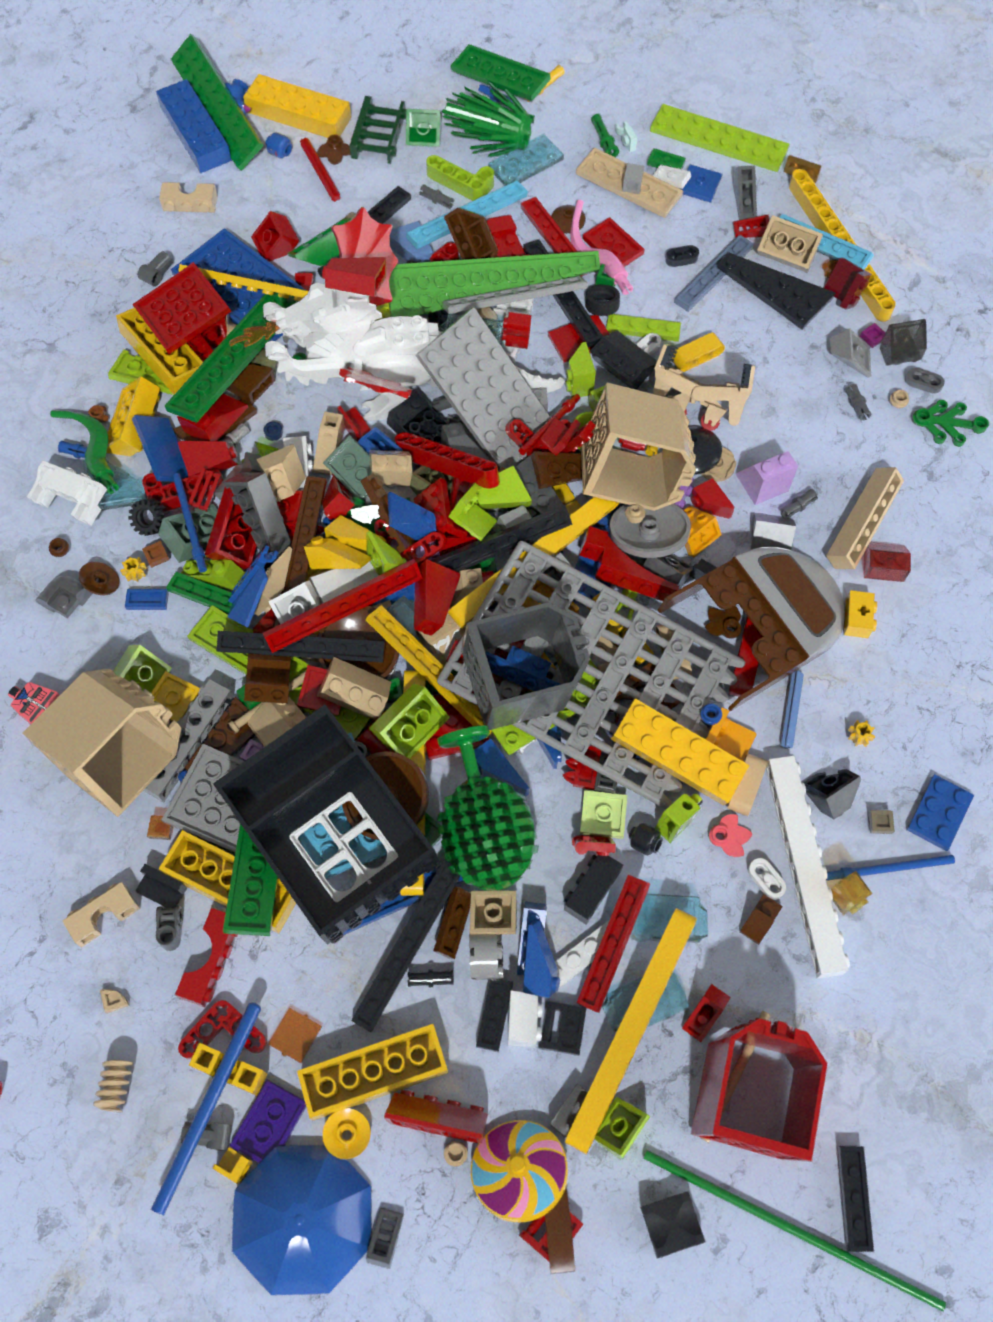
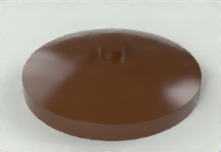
M367 606L320 629L318 637L385 641L384 663L342 660L383 679L389 676L398 662L400 654L366 621L367 616L376 610L374 607ZM319 659L322 668L328 670L332 659Z
M378 752L365 757L413 822L418 825L425 815L429 802L428 783L420 767L408 757L395 752ZM351 801L342 804L344 814L352 827L362 821V815ZM370 828L360 833L368 838L379 840Z

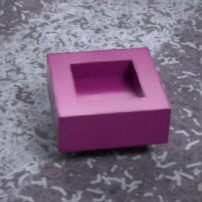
M874 323L863 330L860 337L869 346L874 348L884 341L888 334Z

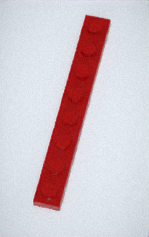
M412 559L262 633L271 652L274 653L423 579L418 564Z

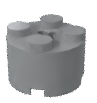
M469 933L471 980L504 978L502 934L470 935Z

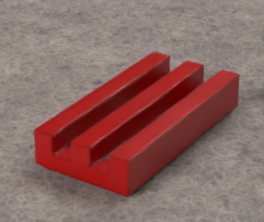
M202 468L189 499V505L208 512L221 479V474H216L213 471ZM208 475L198 501L194 503L204 476ZM214 477L215 480L209 492L206 503L204 506H202L201 504L208 489L211 478Z

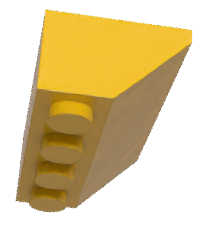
M140 376L122 388L107 432L109 440L107 453L132 456L142 451L143 446L132 418L134 415L154 416V406L160 398L158 395L160 387Z

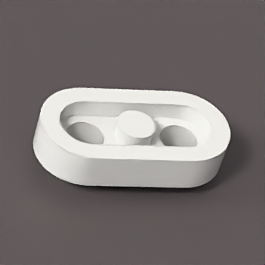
M762 858L753 860L748 868L751 879L764 895L772 900L780 899L786 892L784 880L767 860ZM756 868H760L763 874H757ZM770 886H775L777 892H772Z

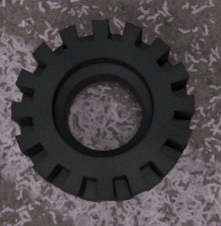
M144 499L135 502L136 504L131 506L133 509L129 510L132 516H128V520L133 521L130 525L135 526L133 530L135 532L139 531L140 535L145 534V536L158 533L163 518H166L165 515L168 514L167 511H163L165 506H159L161 502L155 501V499ZM145 510H149L153 515V523L151 525L147 524L144 520L143 513Z

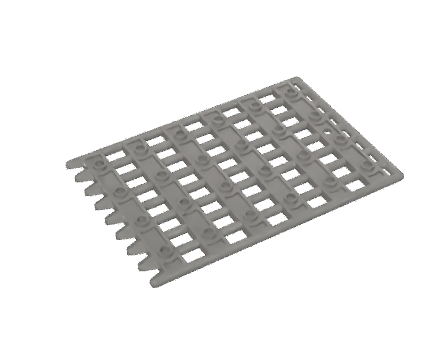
M519 541L472 621L524 609L525 607L522 605L527 597L541 604L549 602L577 617L578 623L582 625L579 633L580 635H585L587 640L586 646L582 649L587 648L589 656L592 653L610 664L605 673L587 664L584 672L597 678L600 682L595 691L580 682L578 683L575 690L590 697L585 708L571 700L567 703V709L581 716L576 726L557 717L558 712L530 719L528 723L522 721L511 725L660 807L667 809L673 803L663 793L664 790L678 793L683 788L681 782L654 764L650 768L632 758L634 753L615 742L612 747L594 737L599 727H602L614 734L618 726L605 720L604 717L609 708L623 716L628 709L614 701L617 693L620 691L633 699L636 698L700 737L707 738L710 730L701 721V709L705 705L710 704V700L721 703L728 700L727 693L719 686V683L734 685L737 682V677L727 667L729 665L742 668L745 665V660L524 541ZM524 550L528 554L524 561L521 562L518 558ZM547 563L565 572L559 582L542 573ZM515 567L518 571L512 579L508 575L512 568ZM537 580L555 589L550 599L532 589ZM583 583L601 592L596 601L578 592ZM503 584L508 585L504 595L498 593ZM494 600L498 602V605L494 612H491L488 609ZM573 600L591 608L587 618L568 609ZM619 602L637 611L633 621L614 612ZM610 619L628 628L624 638L605 629ZM656 622L674 631L670 641L651 632ZM463 635L437 678V683L477 705L475 695L472 693L473 688L465 662L463 664L457 662L462 655ZM538 636L525 639L521 647L522 650L540 658L544 651L555 656L552 644ZM600 636L619 645L614 656L595 646ZM647 639L665 648L661 658L642 649ZM693 642L711 651L707 661L688 652ZM505 644L484 651L494 654L497 648H500L509 653L512 645ZM637 656L656 665L651 676L633 666ZM684 659L702 668L698 678L679 669ZM550 667L547 675L553 677V681L564 684L559 668L556 670ZM454 669L458 671V673L455 676L454 680L451 682L447 680V678L449 677L451 671ZM628 673L647 683L642 693L623 684ZM675 676L693 686L688 696L670 686ZM505 678L500 685L495 683L500 701L519 696L524 688ZM665 694L684 703L680 713L661 704ZM712 712L707 713L708 717H715ZM552 724L571 733L566 744L547 735ZM590 744L609 754L604 765L584 755ZM628 765L647 775L642 786L623 776Z

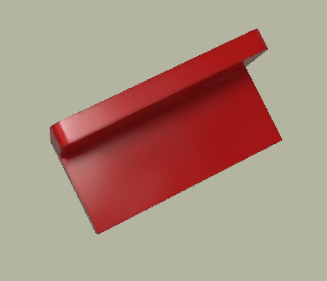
M341 405L337 407L338 414H342L344 417L346 430L357 442L371 431L355 407L346 412Z
M554 418L539 439V442L557 456L567 446L581 423L575 419L567 427L560 420Z

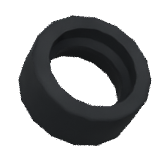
M610 285L592 286L586 292L585 306L587 311L597 316H609L616 313L620 307V292ZM598 299H606V300H609V301H603V302H602V301H597V300H598Z

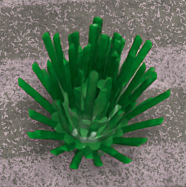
M488 82L493 96L509 109L465 87V90L471 92L473 97L462 92L459 93L460 95L452 92L454 96L459 97L457 101L446 98L449 102L446 103L445 109H442V113L447 115L442 117L452 120L453 124L445 123L443 125L465 129L464 132L452 131L451 134L453 136L478 139L479 141L504 142L471 146L470 149L482 148L473 151L472 154L500 150L488 155V157H498L518 149L526 150L532 133L531 123H534L535 115L528 114L509 90L505 89V93L513 103Z

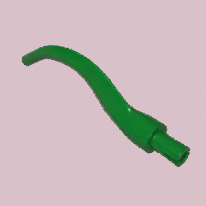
M51 410L50 416L52 418L74 419L88 429L90 440L85 452L87 468L95 481L107 488L109 494L114 493L111 486L117 492L119 485L113 479L114 473L106 461L109 440L107 430L103 424L92 416L83 413Z

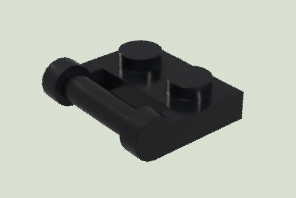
M545 1001L544 1009H546L542 1040L539 1041L538 1049L579 1056L587 1008ZM555 1011L562 1012L558 1043L551 1042Z

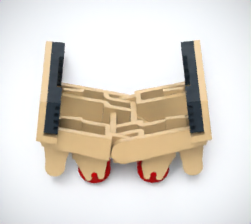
M664 344L654 368L656 381L653 394L666 397L671 387L682 392L676 396L669 395L668 398L678 400L686 415L688 402L695 404L696 401H700L701 405L706 406V413L701 418V425L709 431L718 428L720 418L727 411V409L722 408L718 401H729V423L732 426L738 425L746 400L752 393L756 366L744 363L741 385L727 382V385L702 384L682 374L683 371L669 367L672 366L670 362L674 361L672 357L675 358L673 354H677L675 349L678 350L679 348L671 344Z

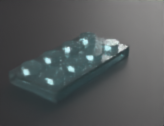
M542 134L529 141L525 151L518 149L506 153L488 163V166L494 170V175L506 186L517 180L522 183L564 160V154L545 134Z

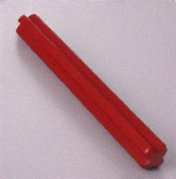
M306 137L301 139V147L330 198L334 202L340 200V193L311 142Z

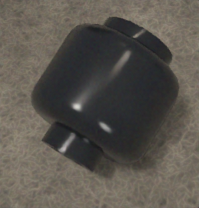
M641 823L637 827L634 826L628 836L630 838V846L647 856L657 853L663 841L660 831L646 823Z

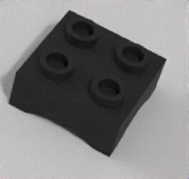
M689 1191L640 1207L657 1258L706 1242L698 1223Z

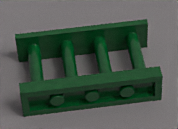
M365 95L349 145L351 158L358 159L362 151L387 154V163L391 164L393 157H396V145L404 119L406 120L405 101H401L399 109L378 107L372 103V96ZM376 113L397 117L395 122L372 119L371 115ZM376 126L393 130L391 134L367 131V128ZM369 138L389 141L388 147L364 144L363 141Z

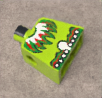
M684 793L663 812L655 828L660 831L661 835L669 843L695 819L701 809L702 798L696 793H693L690 797Z

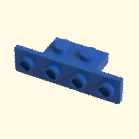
M512 646L506 660L487 651L485 652L491 673L508 681H512L534 692L562 685L546 678L552 664L551 662L520 648Z

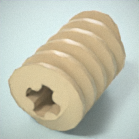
M109 1060L102 1063V1066L108 1070L100 1072V1076L106 1080L98 1082V1086L104 1090L96 1092V1096L101 1098V1100L94 1101L93 1105L104 1111L123 1112L117 1108V1105L125 1104V1101L120 1099L119 1096L127 1094V1091L121 1087L122 1085L129 1084V1081L124 1079V1076L132 1073L126 1069V1066L133 1065V1062Z

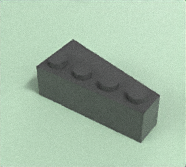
M531 455L515 467L532 499L531 507L537 512V516L563 505L552 487L538 489Z
M241 472L223 482L226 488H231L234 494L232 500L235 505H240L244 513L241 517L252 528L253 531L250 534L260 552L267 545L270 547L268 553L277 551L279 552L278 555H280L288 547L292 546L290 536L283 522L284 519L280 514L276 497L273 495L270 480L266 473Z

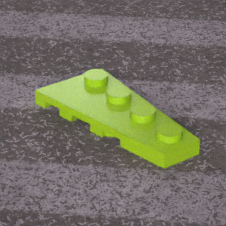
M123 349L108 372L110 380L127 384L142 376L160 387L159 392L173 395L141 357L137 355L132 356L125 349Z

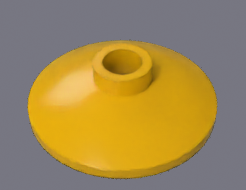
M343 1109L337 1111L327 1119L324 1125L323 1142L326 1149L333 1156L339 1159L355 1158L369 1144L371 1137L369 1122L357 1110ZM345 1131L352 1133L351 1138L348 1140L342 1137Z

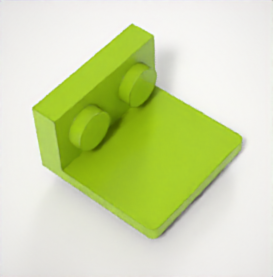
M474 483L459 500L448 517L457 525L467 530L473 537L482 541L497 520L475 504L480 497L478 492L482 487Z

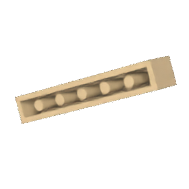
M896 467L876 468L826 555L834 569H855L904 482Z

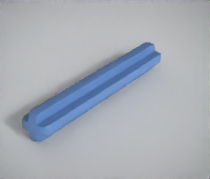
M795 671L791 674L781 738V746L785 749L793 748L804 677L801 671Z

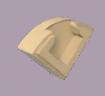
M111 989L100 990L105 1013L108 1014L129 1006L127 999L121 993Z

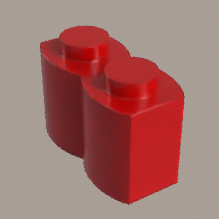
M509 312L508 317H504L502 340L505 341V346L528 349L532 315Z

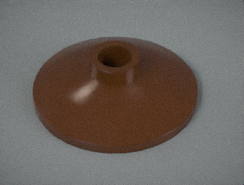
M563 205L552 212L551 217L563 233H571V224L576 206ZM581 211L579 219V230L584 227L586 222L583 211Z
M89 562L84 564L79 571L80 583L93 594L101 596L110 595L119 586L117 573L104 563Z

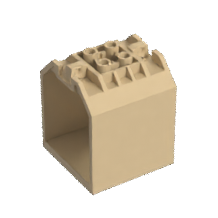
M606 383L591 418V421L596 425L592 431L594 435L587 443L585 442L581 446L583 494L627 505H639L653 511L681 501L684 491L679 490L680 486H690L696 471L694 466L696 455L693 452L694 442L691 438V431L688 428L689 419L679 401ZM616 437L663 448L664 450L654 456L646 457L613 449L612 446Z
M110 668L82 672L22 734L71 781L119 817L176 756L181 727L176 721L169 725V719L173 715L172 712L159 702L153 701L155 697L148 690L144 689L141 691L142 688L135 681L129 682L121 676L117 677Z

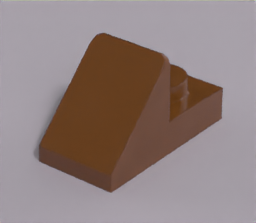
M763 894L741 928L740 933L759 945L783 906Z

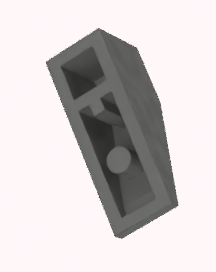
M755 165L738 166L733 173L739 220L757 217Z

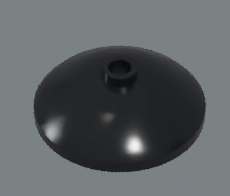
M688 427L694 442L693 452L696 455L694 462L696 471L694 475L702 474L718 464L722 456V444L712 431L701 427Z

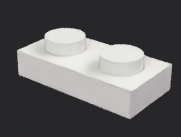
M660 165L653 176L683 189L691 178V173L687 170Z

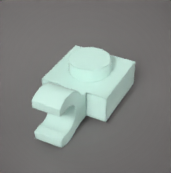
M626 121L623 128L616 124L615 132L618 135H622L623 145L627 147L629 152L636 151L637 136L632 127Z

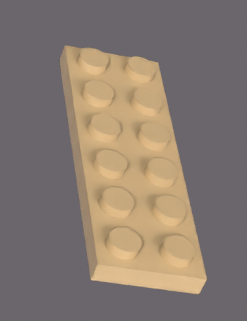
M595 147L576 169V175L663 218L668 215L683 195V190L646 172H643L640 194L622 192L627 163Z

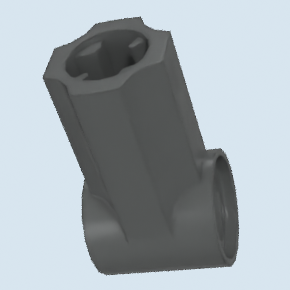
M163 251L159 252L148 265L143 264L140 266L137 273L138 278L154 287L158 286L162 280V274L173 263L172 258Z
M192 1122L184 1123L181 1131V1143ZM222 1123L207 1124L198 1145L206 1146L208 1149L227 1151L232 1125Z

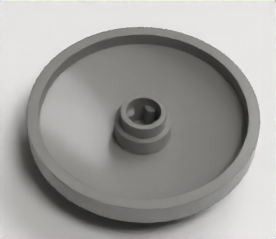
M625 504L613 514L610 520V536L612 541L624 552L637 557L658 558L671 555L684 547L690 537V519L675 504L656 511L645 509V517L639 523L628 521L625 511L632 505Z

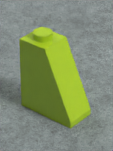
M511 466L498 473L500 484L492 489L482 487L478 492L480 497L475 503L482 509L531 506L532 499L514 466Z

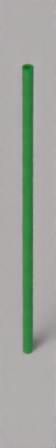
M646 1150L643 1157L646 1161L942 1312L945 1310V1301Z

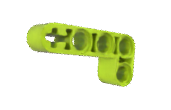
M431 155L426 159L427 176L430 179L472 201L487 195L494 187V170L489 166L480 168L474 175L437 155Z

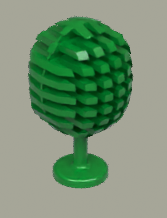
M474 726L447 733L437 739L438 745L442 748L460 747L467 780L454 789L455 792L452 795L445 797V811L438 813L437 821L442 822V826L438 827L439 835L442 836V848L446 852L444 854L445 860L450 861L452 866L448 867L452 874L458 873L463 877L462 880L466 884H472L482 890H502L514 885L522 878L521 876L526 870L531 869L530 865L533 861L531 858L533 854L538 853L539 845H534L537 835L536 831H534V821L530 814V808L524 802L527 800L526 797L521 793H517L513 789L514 787L506 782L496 780L497 778L480 776L472 743L486 738L490 731L488 726Z

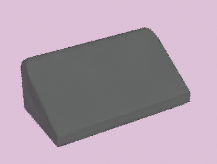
M577 1083L549 1125L564 1137H567L588 1092Z

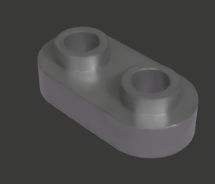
M912 368L906 375V382L909 386L930 393L940 392L945 384V380L941 375L920 368Z

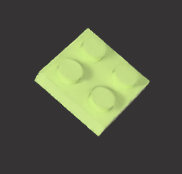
M584 790L580 834L623 839L627 795Z

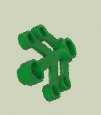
M939 400L930 409L921 408L915 411L912 416V420L916 425L926 427L934 435L933 440L935 443L943 444L947 438L946 433L940 431L934 425L939 424L953 438L952 442L957 447L964 445L966 437L960 434L954 427L972 429L974 433L981 434L989 426L988 419L983 416L976 417L974 421L954 419L953 417L956 415L961 416L967 410L966 404L962 402L957 403L953 409L942 416H933L937 412H945L948 407V403L945 400Z

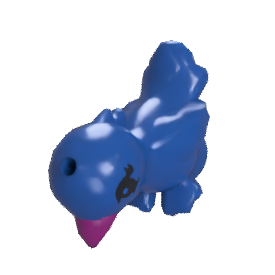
M234 79L232 84L225 83L246 116V113L251 108L245 105L243 96L249 87L239 79Z

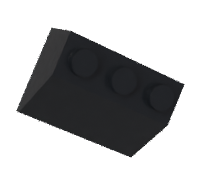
M619 331L602 337L590 351L593 359L629 388L635 390L654 371L657 363L656 359Z

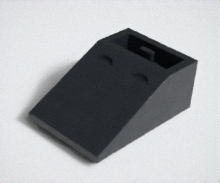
M417 391L389 412L387 417V424L397 435L406 432L440 444L442 425H448Z

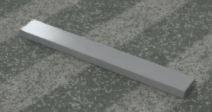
M577 276L446 300L443 302V309L448 314L468 311L473 307L479 309L587 288V281Z

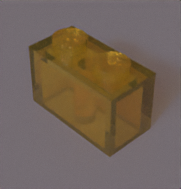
M857 871L837 882L831 889L832 901L843 916L848 912L853 915L860 911L863 906L869 903L867 898L873 894Z

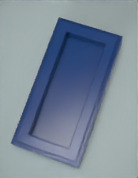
M127 589L125 608L126 610H167L169 592L167 589Z

